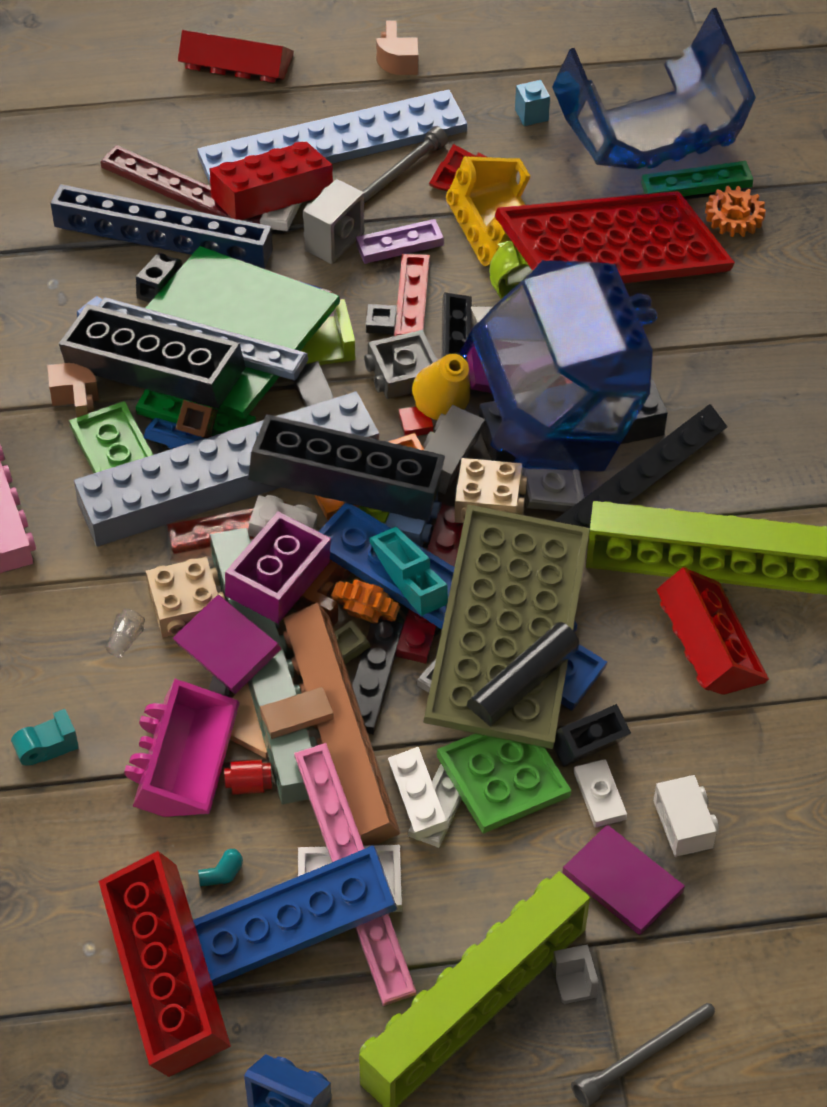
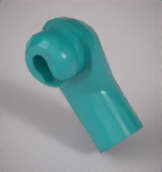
M228 849L224 852L215 868L198 870L200 887L230 883L243 864V857L236 849Z

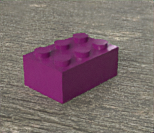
M278 511L225 571V596L279 624L330 563L331 538Z

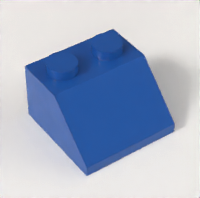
M265 1054L244 1075L248 1107H327L332 1098L331 1082L324 1075L316 1071L306 1072L296 1068L290 1060L284 1057L273 1058Z

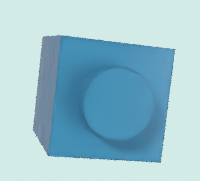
M537 80L516 85L515 111L523 126L549 121L550 95L542 81Z

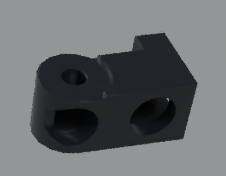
M164 253L156 254L136 276V298L150 303L182 267L181 259L170 257Z

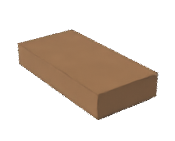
M322 687L260 706V713L271 739L334 719L332 708Z

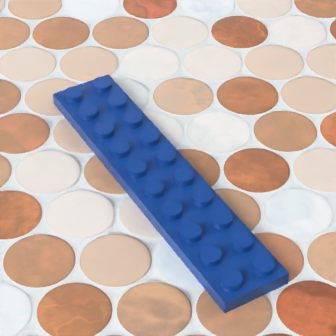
M345 502L318 531L331 538L330 560L365 582L383 588V591L388 593L389 597L420 615L395 585L370 544V537L391 528L353 504ZM414 543L430 558V568L447 584L449 598L455 567ZM447 605L421 617L442 629ZM579 644L578 650L568 658L561 704L573 711L605 670L607 661Z

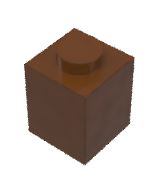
M184 400L175 429L209 438L212 434L218 410Z

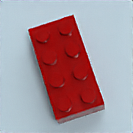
M307 141L296 142L291 146L281 149L274 148L263 154L249 155L238 161L224 162L217 167L209 168L211 198L230 217L238 220H244L316 199L325 187L333 183V164Z

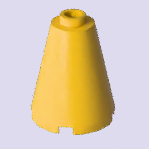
M448 354L423 368L417 374L412 386V394L418 410L427 417L438 420L441 413L446 415L452 405L463 410L467 407L470 400L469 366L462 356Z

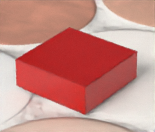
M417 406L399 409V419L404 436L413 433L419 436L429 434L430 431L433 432L431 418L418 410Z

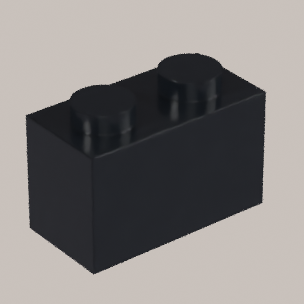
M615 704L561 727L556 731L553 747L563 767L618 744L629 736L631 731L618 705Z

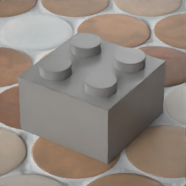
M336 179L328 187H325L312 203L307 204L303 211L305 251L333 264L356 241V237L364 233V192Z

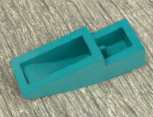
M394 527L370 537V544L385 570L404 597L421 616L447 605V584L430 568V558L399 528Z

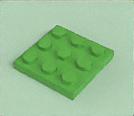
M475 733L437 749V758L482 834L567 799L571 795L572 790L545 747Z

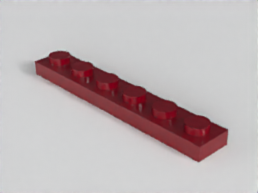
M442 504L427 551L455 567L464 524L455 522V507ZM409 609L397 645L396 657L426 664L437 626Z

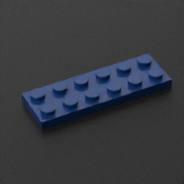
M373 845L193 921L212 984L215 986L398 910L378 852Z

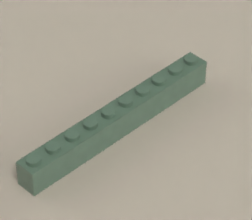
M247 528L210 534L211 556L218 573L221 592L224 593V596L225 571L253 540H250ZM225 596V600L281 647V650L248 682L269 762H271V769L281 804L308 800L309 797L294 753L317 746L314 736H308L307 730L310 727L271 739L260 713V706L301 694L299 685H293L292 682L294 668L291 659H285L284 654L287 653L284 635H278L277 632L280 625Z

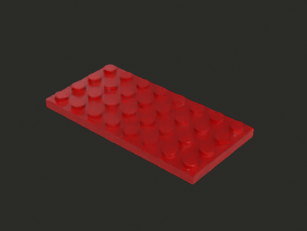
M679 191L499 207L494 215L548 292L731 271L735 264Z

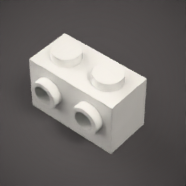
M258 495L249 521L248 534L256 537L278 511L315 530L318 514L313 513L312 509L304 505L292 506L285 504L282 499L276 496L267 495L264 497Z
M695 775L656 783L653 801L674 857L712 849L716 834H719V825L716 816L709 813L706 790L703 786L699 787Z

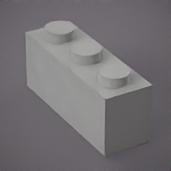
M454 405L451 406L446 415L441 413L434 430L436 432L430 431L423 445L425 451L445 455L441 482L438 492L446 494L460 471L462 458L469 456L478 441L485 420Z

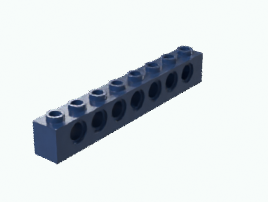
M62 184L59 185L50 203L54 227L191 255L201 246L265 269L273 251L272 228L268 225Z

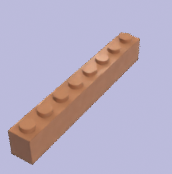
M317 602L283 618L287 629L283 632L289 648L294 651L295 657L292 658V663L297 674L302 676L304 682L300 684L301 692L304 693L322 687L334 714V719L313 725L315 729L319 730L321 736L317 739L318 745L326 743L363 846L377 845L401 833L330 617Z

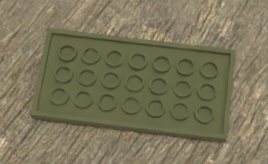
M467 504L423 723L553 749L568 659L491 727L467 707V702L556 623H565L573 630L590 528Z

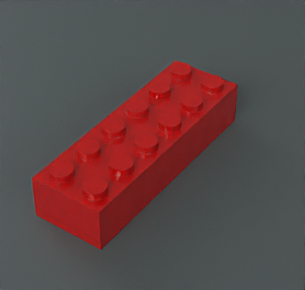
M156 851L99 880L149 1066L170 1077L231 1047L177 865L161 852Z

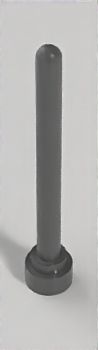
M438 126L430 129L426 133L422 144L362 191L364 192V203L430 150H440L448 143V136L445 131Z
M710 1003L702 1005L596 1076L594 1074L589 1076L584 1074L571 1083V1088L577 1100L584 1107H589L600 1100V1094L604 1092V1087L712 1017L715 1013L714 1006Z

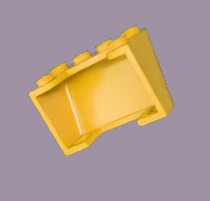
M464 157L456 171L452 185L447 191V204L450 206L457 222L483 266L490 265L495 252L499 249L498 243L511 241L494 217L497 208L525 205L521 196L531 176L520 158ZM518 171H519V173H520V182H519V184H517V181H516V176H517V172H518Z

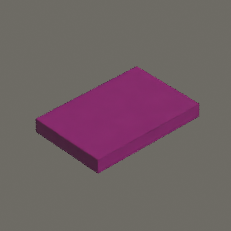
M219 594L173 637L178 646L234 694L247 684L281 650L276 641Z
M608 824L563 866L562 871L564 875L638 935H641L684 892L685 885Z

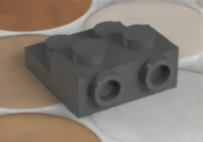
M423 330L368 342V354L364 356L367 371H374L375 373L374 385L377 392H384L386 399L411 394L417 374L423 368L437 361Z

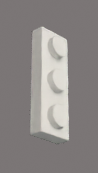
M419 747L389 757L391 769L417 840L448 829L446 818Z

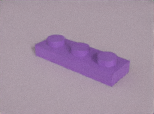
M432 219L356 237V245L364 264L400 256L402 253L409 254L444 246V237L436 220Z

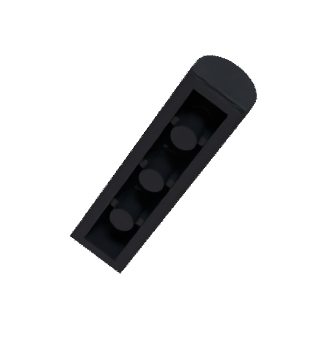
M444 292L442 298L441 358L448 354H458L468 363L466 343L469 338L472 339V296Z
M556 623L472 696L467 702V707L491 727L578 650L579 639L576 633L565 623Z

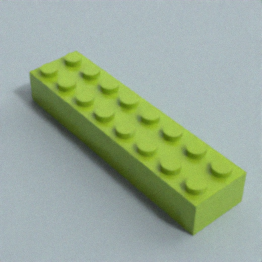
M593 501L586 568L671 577L682 567H685L725 584L827 595V526Z
M560 871L551 879H543L536 887L534 894L527 901L524 899L519 901L512 909L510 916L503 923H495L487 932L486 938L478 946L476 944L471 945L454 968L447 967L439 975L436 984L430 990H422L413 999L411 1007L406 1012L394 1015L387 1023L386 1030L377 1038L374 1036L369 1038L363 1044L359 1054L360 1085L383 1107H398L553 961L554 951L566 949L586 930L590 897Z

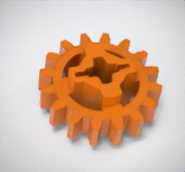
M726 186L725 192L717 189L715 195L709 196L705 209V214H707L706 221L712 222V229L719 227L720 234H724L727 231L730 232V237H734L735 233L745 237L746 231L754 234L756 228L762 227L766 209H764L765 202L759 201L760 195L758 194L750 195L751 189L743 192L740 186H737L736 190H731L729 186Z
M356 579L352 584L349 582H336L331 595L333 600L344 605L343 610L349 612V615L371 623H378L379 619L395 621L400 609L399 603L393 602L391 598H387L388 593H385L383 588Z

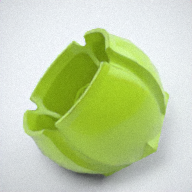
M513 242L498 243L499 249L495 252L489 269L491 284L498 296L511 304H522L525 298L531 303L543 297L548 291Z

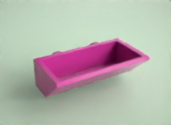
M174 679L163 704L153 703L147 705L144 713L151 717L141 716L139 724L144 730L154 734L153 738L142 736L139 746L149 750L148 754H133L130 757L129 763L135 766L126 765L124 771L127 778L139 783L133 807L162 817L209 814L240 702L193 684Z

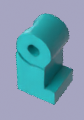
M66 709L53 713L54 718L34 727L22 728L13 735L11 742L22 765L30 766L45 762L79 749L76 731Z

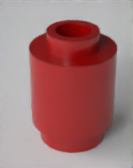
M262 760L232 761L231 768L224 769L225 789L232 788V795L264 793V789H272L271 762L262 763Z

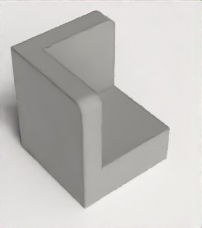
M588 944L554 951L552 970L562 1003L567 1004L596 998L598 978Z

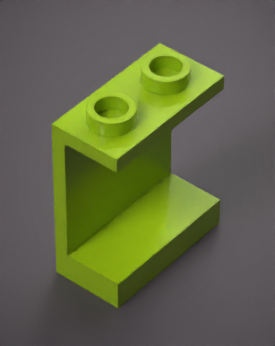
M345 299L340 300V304L334 310V316L327 318L301 350L308 355V362L306 364L318 361L319 365L356 360L355 338Z

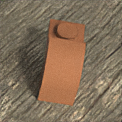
M386 21V31L381 32V38H376V60L378 65L391 74L418 75V37L397 38L396 21Z
M75 363L47 365L52 405L75 404L77 417L94 412L93 402L99 401L96 378L92 371Z

